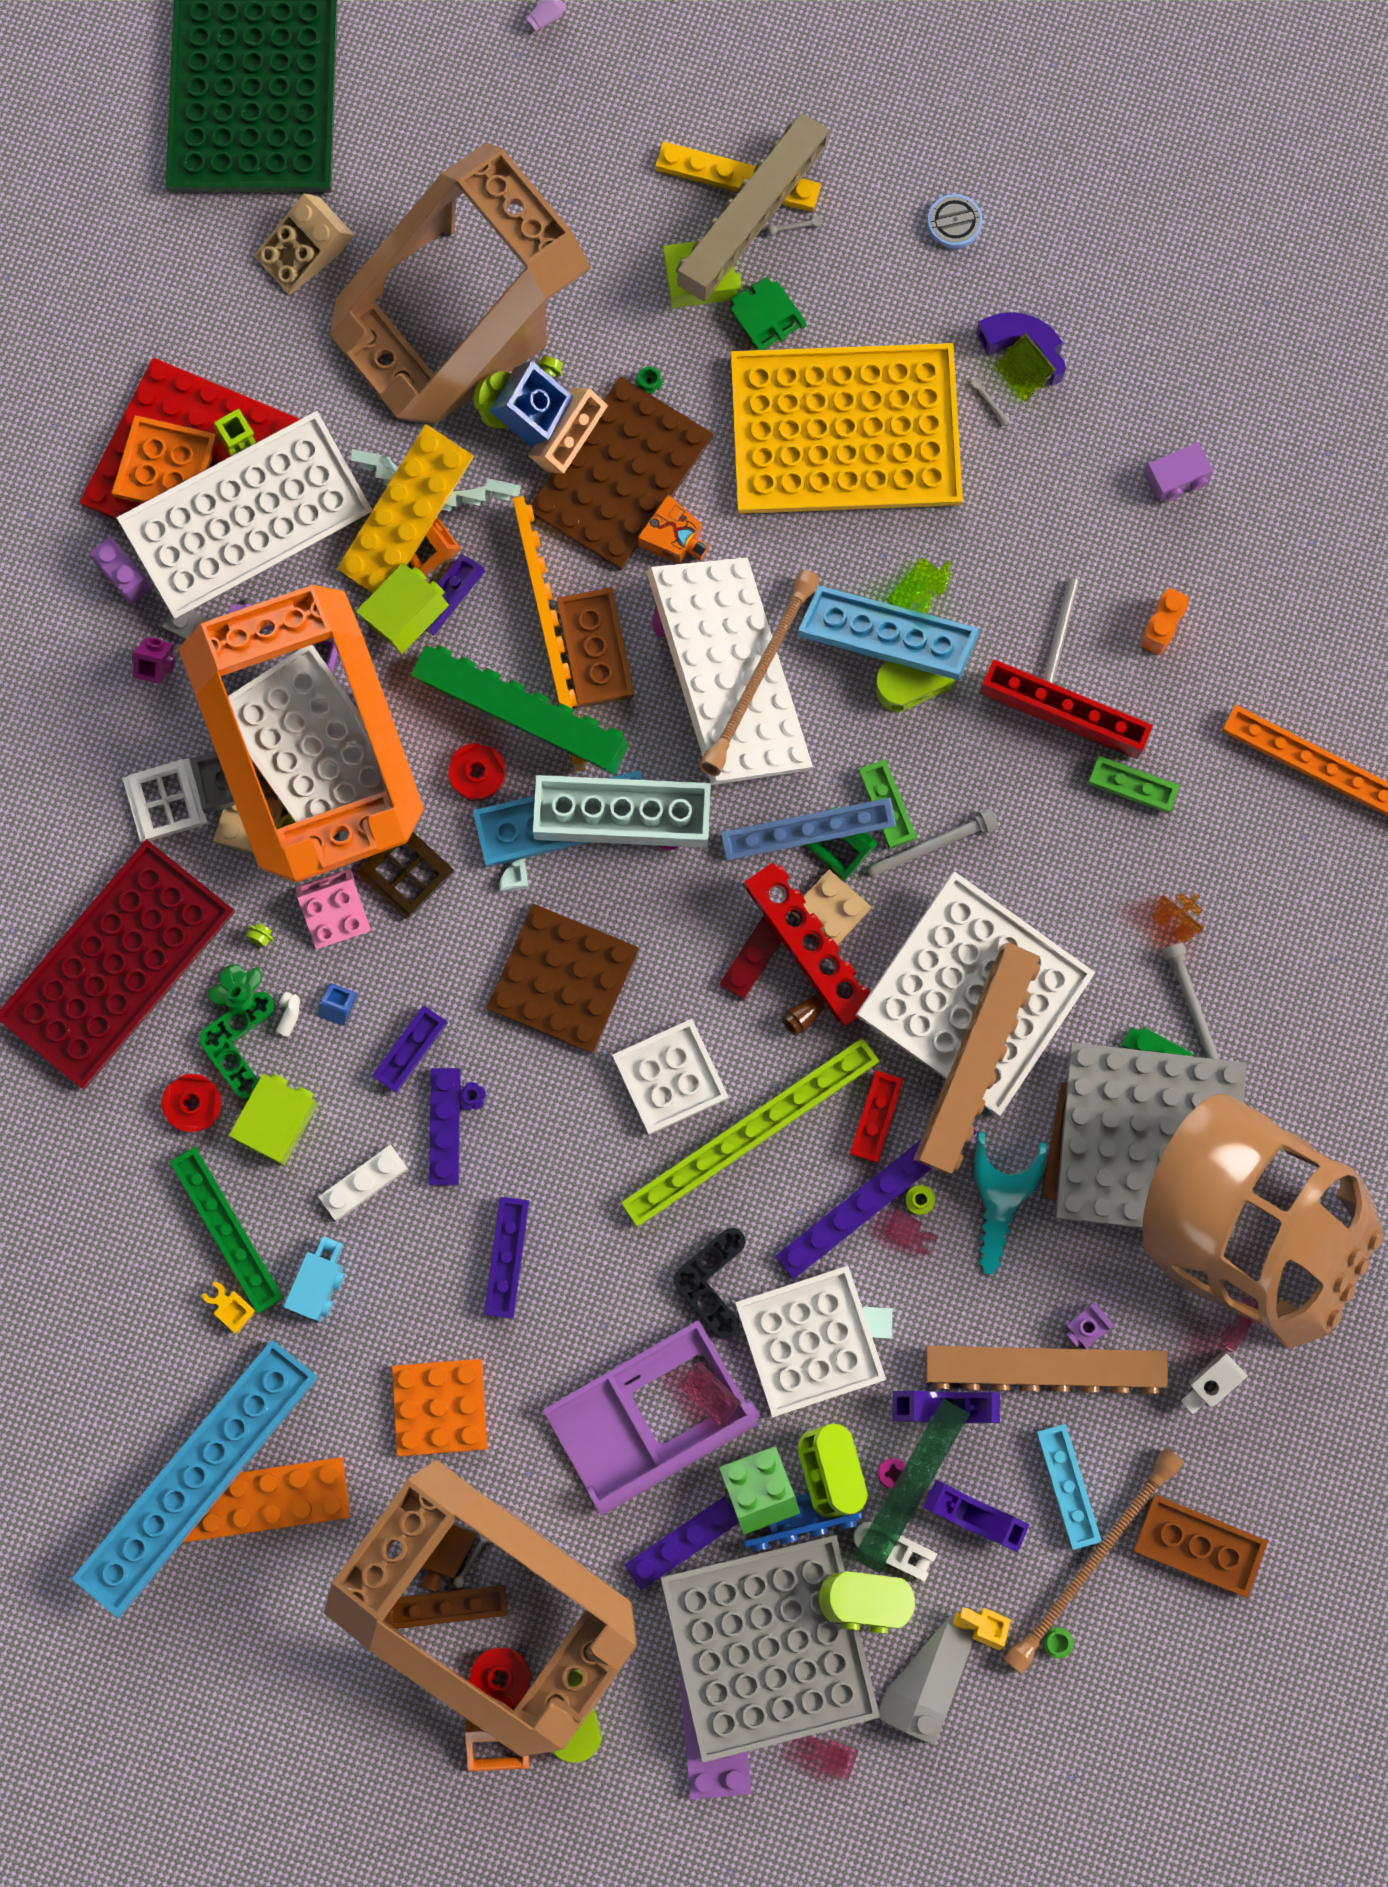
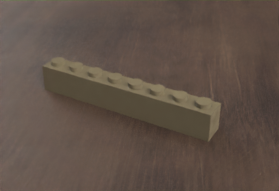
M803 113L796 121L792 120L788 124L783 138L773 143L768 157L758 162L753 176L750 179L746 178L741 184L738 195L734 199L730 198L727 201L723 214L719 219L714 218L707 230L708 233L703 239L701 237L698 238L693 245L692 253L689 257H684L679 262L676 268L678 273L677 285L704 302L708 299L827 147L830 129Z

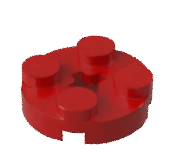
M470 743L459 748L451 759L448 771L451 785L460 796L468 801L475 802L489 799L496 795L506 782L504 760L500 753L491 746ZM473 766L485 768L481 778H472L470 776L473 772Z
M193 1073L184 1074L165 1089L161 1103L162 1111L168 1122L176 1129L186 1133H198L211 1128L215 1124L221 1113L222 1097L218 1087L205 1076ZM191 1096H196V1100L200 1102L199 1107H195L194 1111H189V1107L184 1106L185 1100H190Z
M496 1647L485 1651L476 1659L471 1669L470 1683L490 1697L503 1702L509 1708H513L520 1703L529 1690L531 1672L528 1663L520 1653L511 1648ZM494 1671L507 1672L509 1677L505 1680L507 1684L505 1687H502L500 1684H493L492 1680L495 1678Z

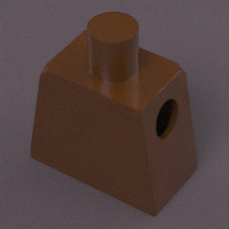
M453 1524L422 1566L426 1570L420 1586L438 1591L443 1574L455 1578L479 1533Z

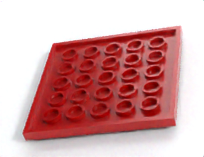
M153 357L80 500V504L118 521L117 517L141 505V503L116 498L112 495L135 415L217 435L214 429V422L239 408L254 433L253 438L256 443L301 419ZM219 437L210 468L231 457L227 454Z

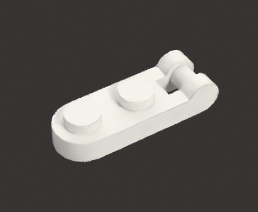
M863 1522L854 1530V1543L861 1551L918 1579L926 1581L929 1574L926 1571L930 1562L935 1561L937 1553L876 1523ZM912 1552L920 1555L916 1566L908 1563Z

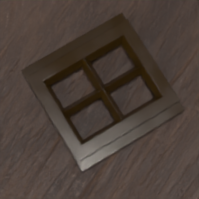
M412 832L407 843L404 845L416 858L406 868L391 855L397 848L394 847L373 855L357 872L370 887L406 920L412 917L455 872L447 862L414 832ZM386 858L402 872L392 883L376 870ZM420 861L436 874L426 886L410 872ZM405 877H408L421 890L411 902L395 888Z

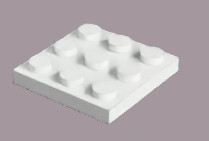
M692 1019L612 1055L648 1135L729 1099Z

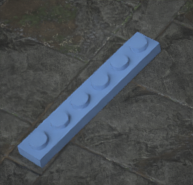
M890 797L724 831L721 834L726 859L731 860L894 827L896 822Z

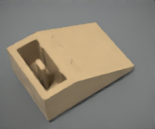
M304 193L254 254V257L281 287L291 295L338 257L355 235L320 197Z

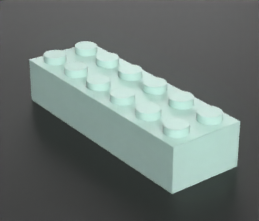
M536 775L533 821L534 839L708 848L711 783Z

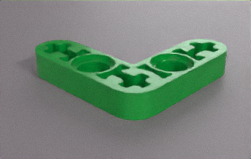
M265 992L253 994V1004L248 1008L250 1012L257 1008V1000L269 1001L266 1004L267 1010L265 1012L259 1009L252 1014L256 1018L255 1020L251 1021L250 1016L245 1011L237 1012L231 1009L207 1026L200 1034L201 1046L233 1091L244 1100H249L259 1079L233 1043L274 1014V999ZM233 1016H244L246 1023L241 1030L231 1029L230 1020ZM224 1024L225 1029L232 1036L228 1038L225 1034H223L218 1038V1046H214L213 1044L207 1045V1043L210 1041L208 1036L211 1033H213L215 1036L222 1033L223 1030L220 1028V1026ZM229 1055H234L238 1059V1065L232 1071H227L222 1066L224 1058ZM241 1073L248 1082L254 1081L251 1085L253 1090L250 1093L245 1090L241 1092L242 1083L237 1077L232 1081L231 1077Z

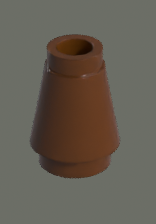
M814 995L786 1010L785 1015L782 1017V1022L791 1034L795 1036L799 1033L804 1034L825 1009V1005L818 996Z

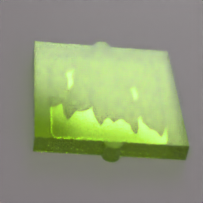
M1027 333L1023 334L1013 346L1007 347V352L994 365L1024 402L1038 389L1044 388V383L1056 371V368Z

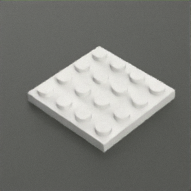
M848 1266L735 1302L772 1418L886 1380Z

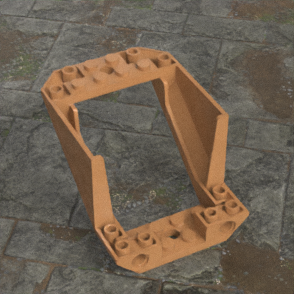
M486 142L438 176L337 296L330 337L397 419L437 424L473 398L476 385L482 378L493 372H510L547 346L545 301L588 272L591 266L571 229L502 148ZM464 193L525 266V269L438 371L433 374L374 301L383 295L385 278L397 264L443 232L447 231L450 236L455 233L456 198ZM512 204H518L523 210L519 214H511L507 208ZM382 355L393 357V361L389 365H381L378 359Z
M437 1459L411 1476L404 1483L332 1582L324 1614L369 1651L521 1757L564 1750L637 1647L631 1601L520 1516L481 1494ZM457 1518L586 1609L514 1711L503 1702L484 1693L411 1642L384 1620ZM394 1542H400L402 1546L401 1554L397 1558L391 1559L388 1555L389 1546ZM574 1670H580L583 1675V1680L577 1687H571L568 1681L570 1673Z

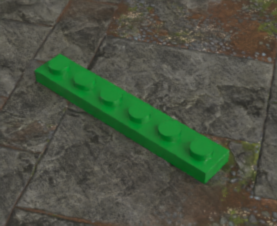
M193 1147L170 1161L257 1314H261L284 1300V1296L198 1148Z

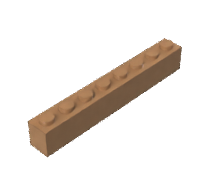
M1009 942L1000 946L914 1156V1161L943 1174H952L953 1170L957 1171L963 1160V1154L960 1153L964 1143L968 1144L973 1136V1121L975 1116H980L986 1102L983 1099L986 1089H990L995 1082L997 1075L994 1072L997 1062H1001L1006 1055L1008 1048L1005 1045L1008 1035H1012L1017 1028L1019 1020L1016 1016L1019 1008H1023L1027 1003L1030 994L1027 989L1030 981H1034L1040 971L1038 962L1041 956Z
M926 1346L925 1383H931L932 1389L942 1390L950 1389V1384H962V1390H980V1385H992L993 1391H1010V1385H1021V1391H1040V1386H1051V1392H1070V1387H1081V1392L1099 1393V1387H1111V1393H1129V1388H1141V1394H1159V1388L1168 1387L1167 1351Z

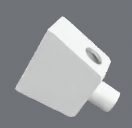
M1223 1350L1189 1382L1193 1390L1181 1402L1192 1414L1199 1410L1206 1402L1213 1408L1246 1379L1248 1375ZM1208 1381H1215L1216 1388L1213 1391L1207 1392L1204 1390V1385Z

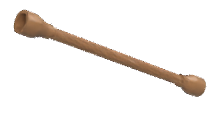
M806 569L801 570L795 579L793 594L790 598L791 601L720 738L705 752L699 763L700 769L711 776L720 775L726 763L729 743L797 611L805 600L814 593L819 584V577L814 572Z
M1164 1448L1155 1461L1153 1471L1148 1477V1483H1145L1146 1486H1143L1144 1489H1141V1492L1138 1493L1139 1495H1136L1134 1501L1131 1502L1132 1504H1129L1127 1510L1124 1511L1125 1513H1122L1120 1519L1113 1525V1529H1110L1108 1535L1106 1534V1538H1103L1104 1541L1098 1545L1099 1547H1096L1097 1550H1094V1553L1091 1554L1092 1556H1089L1087 1562L1084 1563L1085 1565L1080 1568V1572H1077L1073 1581H1070L1071 1584H1068V1587L1065 1588L1066 1590H1063L1064 1593H1061V1596L1058 1597L1059 1599L1054 1602V1606H1051L1049 1612L1047 1611V1615H1044L1045 1618H1042V1621L1039 1622L1040 1624H1037L1035 1630L1030 1635L1028 1634L1023 1641L1013 1646L1003 1660L1023 1675L1032 1663L1035 1650L1040 1645V1639L1043 1638L1042 1636H1045V1633L1048 1632L1047 1630L1055 1623L1056 1617L1062 1614L1063 1608H1066V1605L1069 1604L1068 1602H1071V1599L1074 1598L1073 1596L1078 1593V1590L1083 1586L1082 1583L1088 1580L1087 1577H1090L1092 1571L1095 1570L1094 1568H1097V1565L1100 1564L1099 1562L1107 1555L1106 1552L1108 1553L1111 1546H1114L1115 1540H1118V1537L1121 1536L1120 1534H1123L1125 1528L1128 1527L1127 1525H1130L1132 1519L1135 1518L1134 1516H1137L1139 1510L1146 1504V1500L1148 1501L1153 1491H1156L1155 1488L1161 1487L1166 1480L1176 1475L1184 1464L1182 1459L1169 1449Z

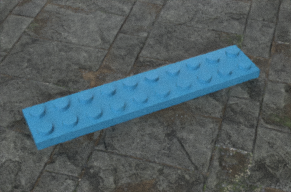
M271 1340L71 1579L114 1616L120 1618L313 1386L318 1376Z

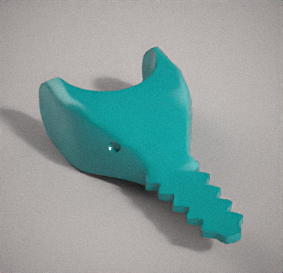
M977 1132L971 1171L973 1181L986 1210L982 1214L987 1220L982 1225L986 1234L981 1237L985 1245L980 1248V1252L983 1253L984 1257L978 1261L983 1266V1271L986 1274H993L995 1269L1001 1267L998 1258L1004 1255L1001 1249L1003 1245L1007 1244L1004 1236L1011 1232L1007 1224L1013 1221L1012 1214L1037 1188L1043 1174L1047 1151L1046 1143L1039 1142L1032 1163L1024 1170L1017 1173H1002L995 1169L987 1159L985 1154V1132Z

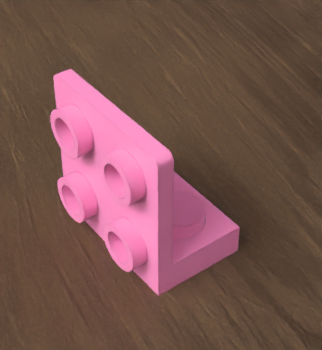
M351 868L296 887L297 899L317 949L371 930L356 889Z

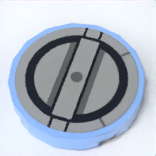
M960 194L946 195L938 199L931 206L927 218L928 231L932 239L937 243L943 244L944 247L962 249L971 245L979 235L982 228V213L978 205L969 197Z

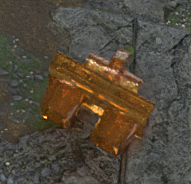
M1180 892L1175 899L1184 905L1183 908H1180L1164 894L1157 901L1160 904L1156 907L1152 918L1162 926L1173 915L1181 920L1182 923L1174 931L1173 935L1183 943L1190 940L1196 933L1199 935L1204 929L1203 925L1187 913L1190 910L1196 916H1199L1203 911L1202 908L1195 904V901L1200 897L1198 894L1194 893L1189 899Z

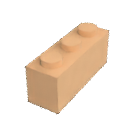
M571 388L569 393L573 397L549 440L534 445L528 454L547 473H565L608 407L590 388Z

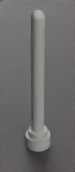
M991 808L979 812V816H976L974 821L872 864L868 867L867 872L870 876H876L978 831L981 833L995 831L999 829L996 817Z
M1178 943L1162 949L1161 952L1164 960L1168 961L1170 966L1173 965L1206 1058L1219 1059L1184 963L1186 961L1185 955L1187 954L1184 944Z

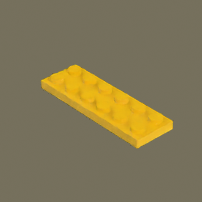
M425 424L337 569L374 593L402 563L407 566L470 465L474 455L431 426Z

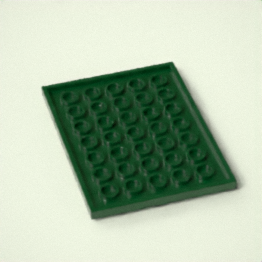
M174 0L165 185L167 192L332 193L338 0Z

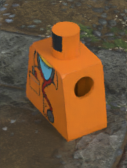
M670 495L665 498L638 537L640 548L677 564H680L688 553L701 561L710 547L698 539L702 533L701 523Z

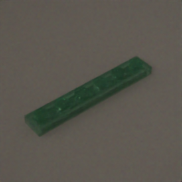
M942 1399L853 1555L854 1559L880 1573L970 1413L948 1400Z

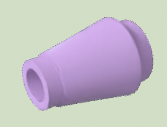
M541 0L525 19L536 32L563 17L562 13L567 9L561 0Z

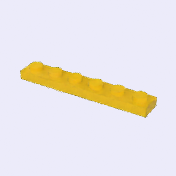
M664 141L655 165L656 171L734 192L739 191L741 184L746 178L750 179L753 176L756 167L751 164ZM802 178L782 205L813 213L821 189V183Z

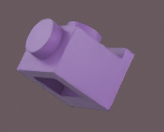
M1094 1302L1064 1326L1068 1331L1065 1336L1075 1348L1080 1346L1082 1349H1087L1111 1329L1114 1324ZM1085 1322H1090L1093 1325L1091 1333H1086L1083 1330Z

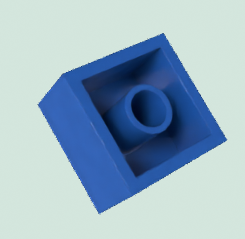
M530 361L513 369L490 412L530 446L549 440L573 395L537 364Z

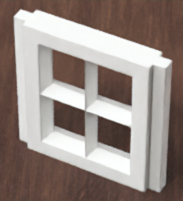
M189 758L164 764L123 778L141 843L146 839L153 841L208 823L201 807L196 780ZM177 773L182 793L167 797L162 777ZM156 779L162 799L146 803L141 783ZM184 798L189 818L174 822L169 802ZM163 804L169 824L153 828L148 808Z

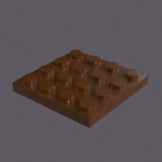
M533 903L487 1005V1010L594 1055L638 954L639 947Z

